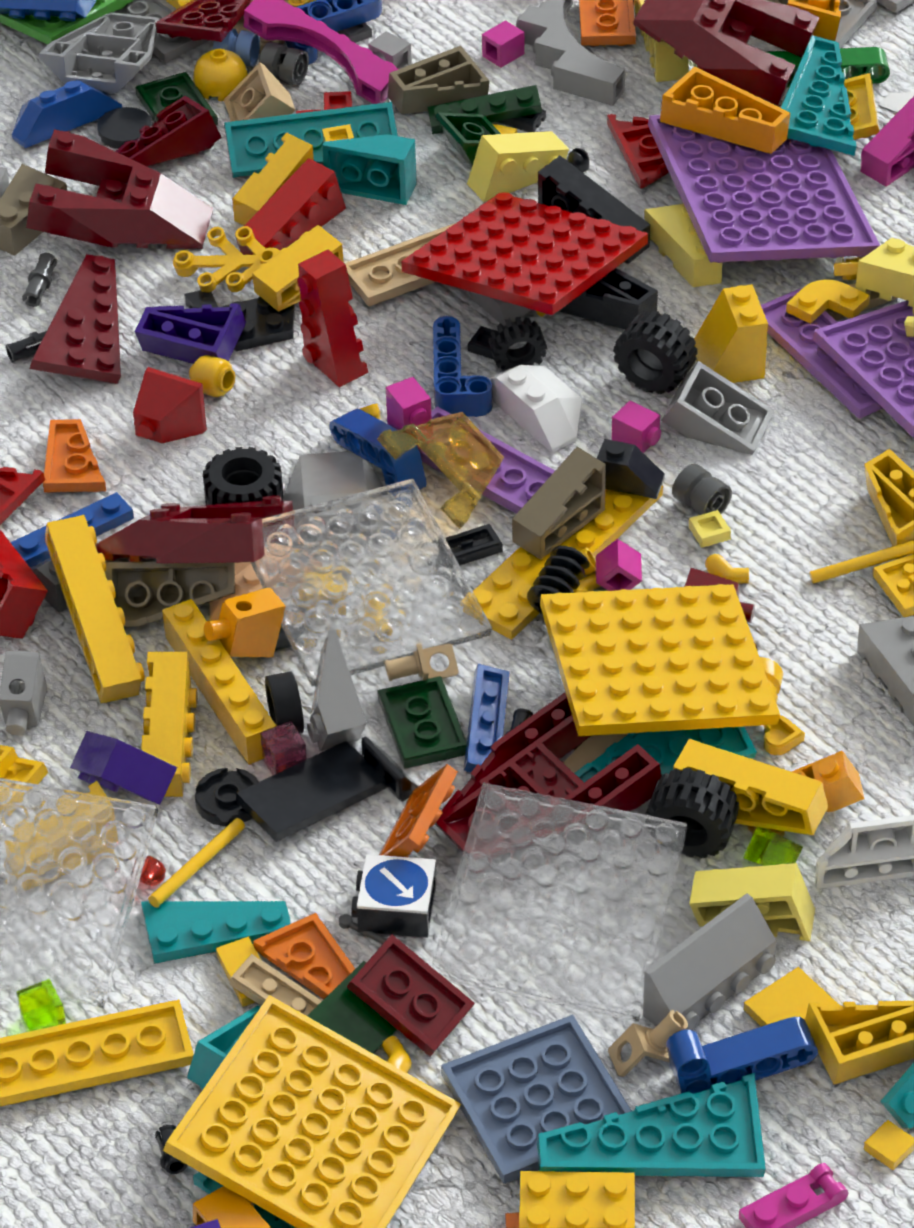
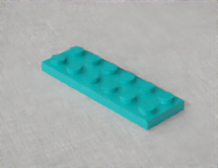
M392 102L224 122L232 178L251 176L254 172L259 174L268 163L265 160L270 152L275 154L284 142H282L281 138L286 132L312 144L314 161L323 166L322 145L324 142L322 129L350 124L354 138L387 134L398 136Z

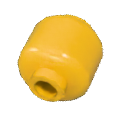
M204 355L199 357L190 367L189 378L192 381L203 384L204 395L217 398L224 396L232 389L235 383V372L229 361Z

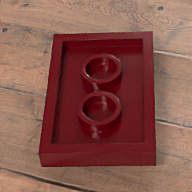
M393 934L347 985L349 990L430 1057L475 1004Z

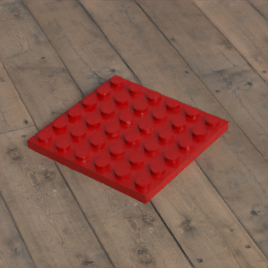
M502 192L496 194L486 203L480 205L476 210L402 260V272L553 316L647 245L648 233L636 230L632 226H620L606 219L598 220L587 217L584 213L565 211L558 206H547L537 203L533 199H521L512 196L510 193Z

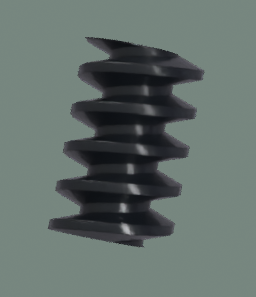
M568 546L555 547L550 553V557L546 560L545 567L539 572V577L533 582V587L528 591L527 599L530 605L541 615H543L540 607L541 594L574 593L573 590L577 589L580 585L579 580H582L585 576L584 569L590 567L587 558L575 548Z

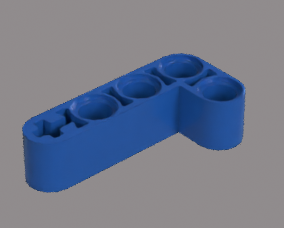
M316 0L298 6V8L302 9L305 14L317 21L324 22L330 29L338 32L378 18L382 13V0ZM285 41L288 48L293 47L306 51L309 56V65L317 60V49L298 42Z
M443 316L436 319L433 324L435 408L439 407L456 417H479L489 414L493 407L491 380L480 375L461 376L459 321L452 316Z
M358 408L330 422L331 434L340 446L382 469L386 487L395 500L399 501L426 487V477L420 452L416 442L409 435Z
M790 1017L702 1046L697 1033L687 1029L674 1033L666 1043L670 1066L680 1092L685 1093L689 1091L692 1094L709 1090L711 1085L720 1082L730 1084L740 1081L742 1076L755 1073V1081L805 1065L815 1059L818 1054V1049L807 1023L801 1017Z

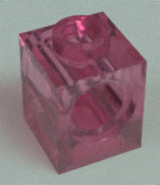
M292 721L260 733L263 761L272 775L307 759L306 744Z

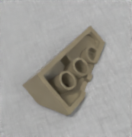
M106 562L105 575L107 580L113 581L116 598L114 599L116 607H121L124 612L125 626L123 627H140L163 619V609L192 599L196 606H200L235 593V563L160 564L156 562Z

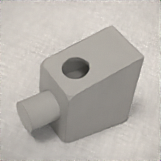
M6 650L0 686V707L6 724L5 730L9 734L19 736L25 733L26 726H37L39 724L47 684L39 652Z

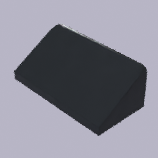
M366 736L363 737L361 741L362 756L387 779L386 787L399 800L404 801L408 799L418 785L382 748Z

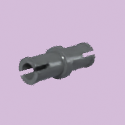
M50 253L40 254L35 269L28 276L29 284L22 296L23 301L27 299L25 304L32 307L40 305L44 291L51 285V275L57 265V259H53L54 255Z

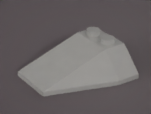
M110 12L50 42L39 53V59L64 84L69 81L80 80L99 91H103L105 94L118 93L151 60L157 36L155 22L159 21V18Z
M351 451L303 454L299 456L283 497V501H292L295 539L286 544L275 545L283 547L307 546L306 527L369 523L370 541L402 539L400 513L369 461Z

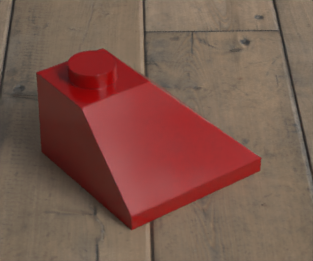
M148 367L145 370L133 410L135 435L163 444L203 434L207 430L203 384Z

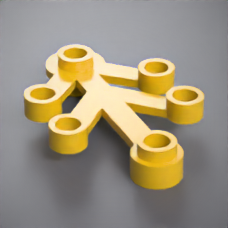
M242 226L235 232L238 244L247 246L254 254L243 255L227 240L223 228L213 227L207 233L209 242L212 246L218 247L225 255L194 256L193 253L187 250H181L175 254L173 266L176 273L181 277L193 275L198 268L221 267L213 274L206 272L198 277L197 283L200 290L205 293L212 292L219 283L225 280L231 292H239L245 287V284L253 279L252 273L261 264H265L275 257L280 250L263 247L255 239L252 229L248 226ZM242 267H249L243 273L236 272Z

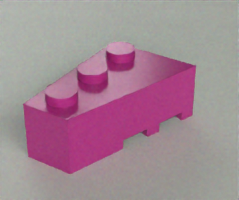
M914 96L874 136L861 152L860 172L886 187L914 168Z

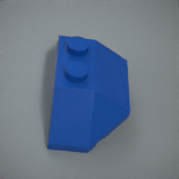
M80 80L69 81L64 87L54 91H44L38 97L22 105L12 132V138L22 147L28 148L50 139L54 129L70 131L99 119L108 111L122 108V104Z

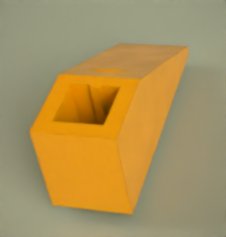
M843 751L792 771L793 773L822 782L828 804L826 812H834L865 799L859 773Z

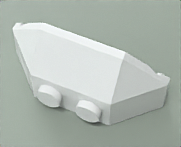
M518 365L489 378L492 382V401L549 452L553 454L577 441L582 398L545 366Z
M914 815L850 823L817 860L816 889L914 876Z

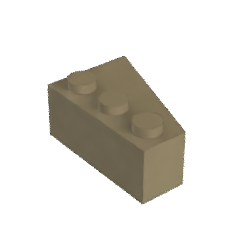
M576 447L512 518L513 542L541 560L552 552L555 547L561 545L605 511L606 464L581 448Z

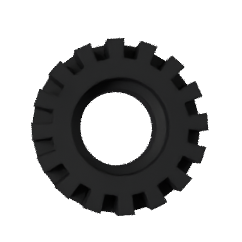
M515 317V322H511L509 318L505 320V326L499 323L497 325L498 331L493 330L491 332L492 338H489L490 349L497 367H501L502 371L518 365H534L535 362L540 365L543 361L541 357H545L547 354L545 350L547 345L542 330L536 321L531 323L530 318L525 317L523 322L521 317ZM527 342L518 349H509L515 343Z

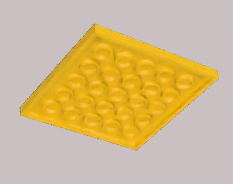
M733 584L541 594L540 607L578 736L779 724L780 712Z
M269 995L171 1134L163 1151L296 1228H387L456 1116L461 1103Z

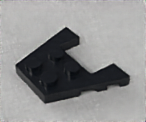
M199 290L184 294L185 304L188 308H202V305L211 304L212 308L218 307L212 292L205 293ZM261 297L231 303L240 304L246 320L245 327L234 348L236 352L294 338L295 304L278 312Z

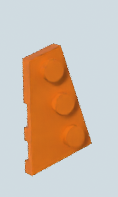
M81 419L50 420L44 469L46 479L43 482L44 492L106 491L105 480L100 473L98 462L91 450L90 442Z
M316 913L253 941V946L259 954L323 1000L355 970L350 960Z

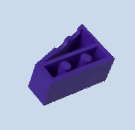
M239 303L230 304V307L212 308L211 304L202 305V308L184 309V306L146 307L134 332L142 351L192 364L204 355L229 361L245 327L246 320Z
M86 731L70 766L71 769L80 772L78 779L88 784L98 781L101 788L105 790L108 789L117 793L118 789L159 805H161L177 769L176 766L119 739Z

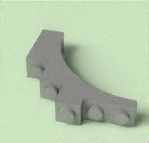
M546 0L539 7L530 5L523 14L518 16L516 27L524 31L525 44L533 46V52L536 53V65L551 69L553 89L614 106L625 91V68L595 56L575 40L565 23L566 14L573 5V0Z

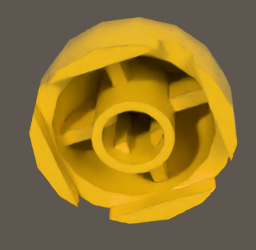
M214 49L202 55L196 62L193 82L205 99L209 100V96L218 97V101H224L248 75L245 63L239 55L225 49Z

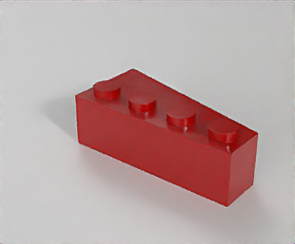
M308 158L244 226L252 229L255 239L263 247L277 248L279 250L287 248L297 241L303 233L309 232L317 225L324 226L346 209L335 171ZM238 244L243 255H254L247 246Z
M0 530V636L23 639L29 626H32L34 623L35 615L48 590Z

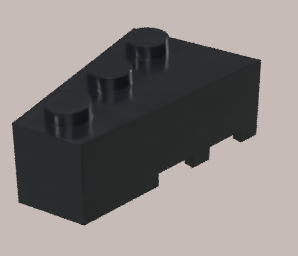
M615 268L559 310V312L626 329L634 317L641 315L642 312L648 311L651 314L652 311H657L658 290Z

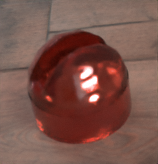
M148 855L141 864L136 879L146 885H159L165 878V866L158 859Z

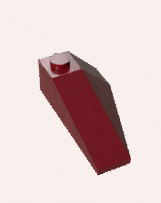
M183 96L156 115L158 121L151 127L147 125L139 130L141 134L139 138L125 142L115 152L140 164L150 166L208 150L222 137L209 110L189 97Z

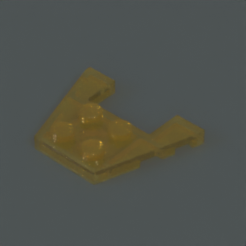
M463 412L430 419L427 423L417 426L414 424L406 425L396 431H391V429L385 430L377 438L395 460L418 445L458 488L460 492L447 500L440 509L459 529L468 521L470 514L504 459V456Z

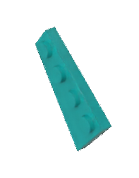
M141 901L154 964L216 952L217 947L248 936L253 944L254 940L291 924L286 901H164L157 908L153 907L149 901Z

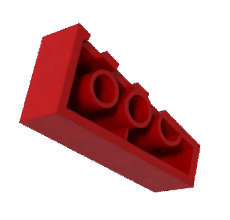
M327 249L298 264L299 278L297 282L300 288L301 301L299 302V307L302 314L301 332L304 343L302 353L307 362L313 363L332 382L341 387L367 374L368 368L367 363L360 360L359 353L364 351L361 339H356L353 326L358 324V320L352 306L348 303V301L353 299L346 264Z

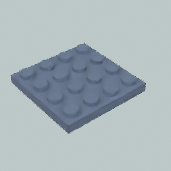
M574 1015L441 1065V1075L456 1101L461 1103L460 1108L503 1184L520 1178V1171L539 1170L537 1139L540 1133L579 1122L589 1124L603 1120L604 1115L614 1112L620 1115L632 1111Z

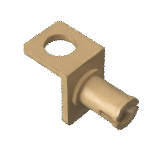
M417 643L413 655L389 661L385 660L389 681L418 674L421 680L439 676L444 679L456 676L459 673L453 646L450 643L425 649L422 648L421 643ZM437 653L444 654L449 660L448 668L439 672L432 669L430 659L433 655Z
M671 1010L654 1029L633 1023L608 1048V1053L617 1075L621 1077L626 1076L645 1056L670 1063L666 1047L667 1040L674 1033L688 1028L686 1018L680 1012ZM626 1043H630L632 1048L631 1056L626 1062H622L621 1050Z

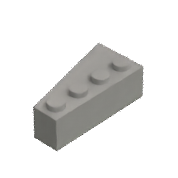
M914 616L859 624L857 653L862 659H867L873 674L877 679L881 678L888 687V694L894 701L898 700L904 708V715L914 726Z

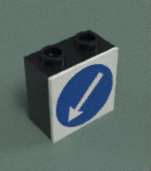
M366 854L363 871L358 870L356 891H359V896H353L351 916L357 918L358 932L371 931L376 934L428 938L436 892V859Z

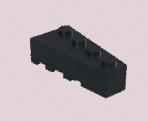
M559 155L538 171V203L547 206H558L562 210L573 213H584L587 217L598 220L606 219L620 226H632L636 230L648 233V244L624 261L626 264H629L650 247V224Z

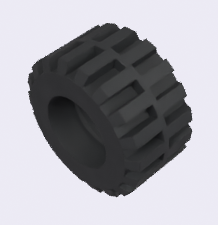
M648 311L642 312L641 315L634 317L615 342L613 352L615 353L614 361L619 364L617 368L626 375L625 378L629 382L632 381L639 389L644 388L646 392L653 393L655 391L657 394H664L665 391L668 393L673 391L697 360L696 355L698 351L694 346L696 342L693 337H690V331L681 326L680 321L677 319L673 320L666 313L661 315L659 311H652L651 314Z
M235 447L236 450L227 449L223 451L222 455L216 454L212 457V461L208 462L205 466L203 483L206 505L262 501V497L281 496V501H283L281 466L279 463H276V458L273 455L268 456V453L264 450L256 451V448L253 447L248 449Z
M683 768V771L678 769L671 770L670 774H663L656 784L645 813L646 829L651 831V837L654 840H658L662 847L669 848L678 855L680 853L694 858V856L699 858H707L708 855L715 856L719 854L720 850L723 851L726 848L739 813V802L736 801L737 796L735 792L729 790L730 786L726 782L719 781L717 776L713 774L708 775L705 771H693L691 768Z

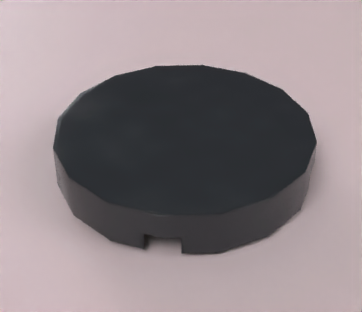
M122 107L108 111L100 117L97 123V130L101 141L105 145L119 149L125 142L139 138L141 135L139 130L145 125L151 127L153 122L151 116L141 109Z
M221 768L206 774L198 782L195 793L196 810L201 817L212 824L228 826L235 818H240L243 822L251 820L252 817L236 802V793L259 782L253 774L236 768L237 771H228V768Z

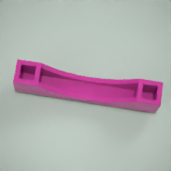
M253 0L244 10V27L265 40L293 41L311 46L331 57L345 70L354 85L357 95L372 104L384 103L388 98L389 73L398 70L393 63L379 58L368 48L359 46L346 35L337 33L324 22L315 20L305 14L302 9L293 7L283 0Z

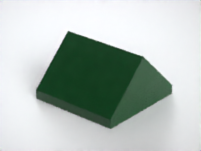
M439 112L436 114V119L448 141L471 167L481 136L501 134L483 114Z

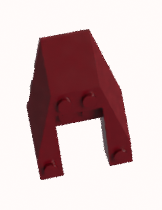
M645 0L633 24L660 43L663 40L675 49L674 54L681 59L685 56L697 64V68L778 106L796 65L783 58L750 46L747 43L751 36L799 57H803L820 17L794 6L765 0Z
M54 129L48 146L45 173L97 185L99 189L96 197L36 183L29 201L26 228L111 248H117L119 243L137 244L136 248H148L149 244H167L166 248L169 249L203 248L213 207L163 174L84 136Z
M281 496L262 497V501L188 507H180V503H166L161 505V509L150 510L149 515L100 541L95 547L97 553H102L105 560L110 561L116 560L115 558H129V562H141L142 559H156V563L256 562L265 556L264 544H286L295 539L292 501H281Z
M565 692L494 742L491 746L492 752L481 766L479 764L476 765L471 772V779L461 791L458 789L441 810L442 814L435 825L477 866L541 845L640 807L651 799L656 784L662 776L660 764L637 744L584 783L559 760L591 737L578 736Z

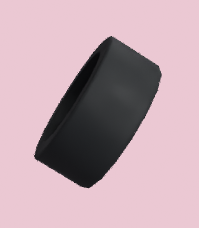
M293 672L266 676L267 703L270 717L277 727V737L303 733L302 705Z

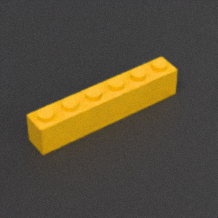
M85 515L47 522L45 542L100 703L139 695L141 682L145 681L142 664L140 662L136 663L133 656L135 653L134 641L130 634L126 635L123 627L125 626L124 612L121 607H116L114 601L116 598L113 581L107 580L104 573L106 572V562L104 555L97 553L95 547L97 538L94 527H88Z
M189 599L163 609L162 615L166 639L175 652H188L190 676L248 765L279 753L276 724L220 640L208 641L204 634L206 619L194 601Z

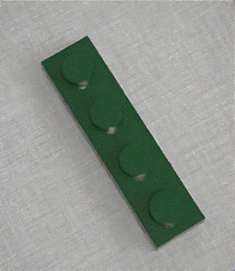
M537 85L427 107L432 134L443 133L436 119L437 112L483 114L491 123L542 113Z

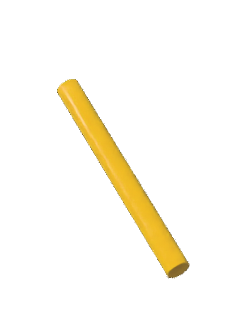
M914 540L810 571V579L814 584L914 554Z
M235 818L148 897L149 903L153 907H159L243 831L245 823L240 818Z

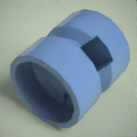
M232 29L222 42L214 41L213 50L225 49L232 51L241 57L247 67H254L259 56L260 36L246 30H241L238 34L236 29Z

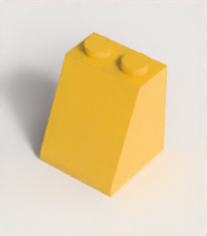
M753 284L723 288L694 338L696 342L694 346L698 351L696 362L700 361L732 383L765 378L768 322Z

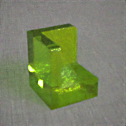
M757 827L743 858L761 866L796 863L803 846L775 832Z
M50 979L16 992L20 1018L27 1032L66 1024L63 1004Z

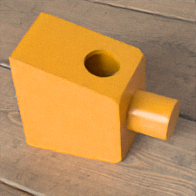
M271 587L226 599L222 603L219 620L205 622V637L208 641L220 640L231 657H274L286 606Z

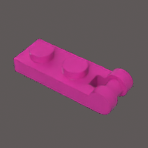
M821 1163L815 1166L809 1174L739 1209V1219L746 1228H795L839 1205L847 1198L849 1192L841 1182L834 1180L833 1171L826 1163ZM821 1187L825 1192L817 1196L814 1190Z

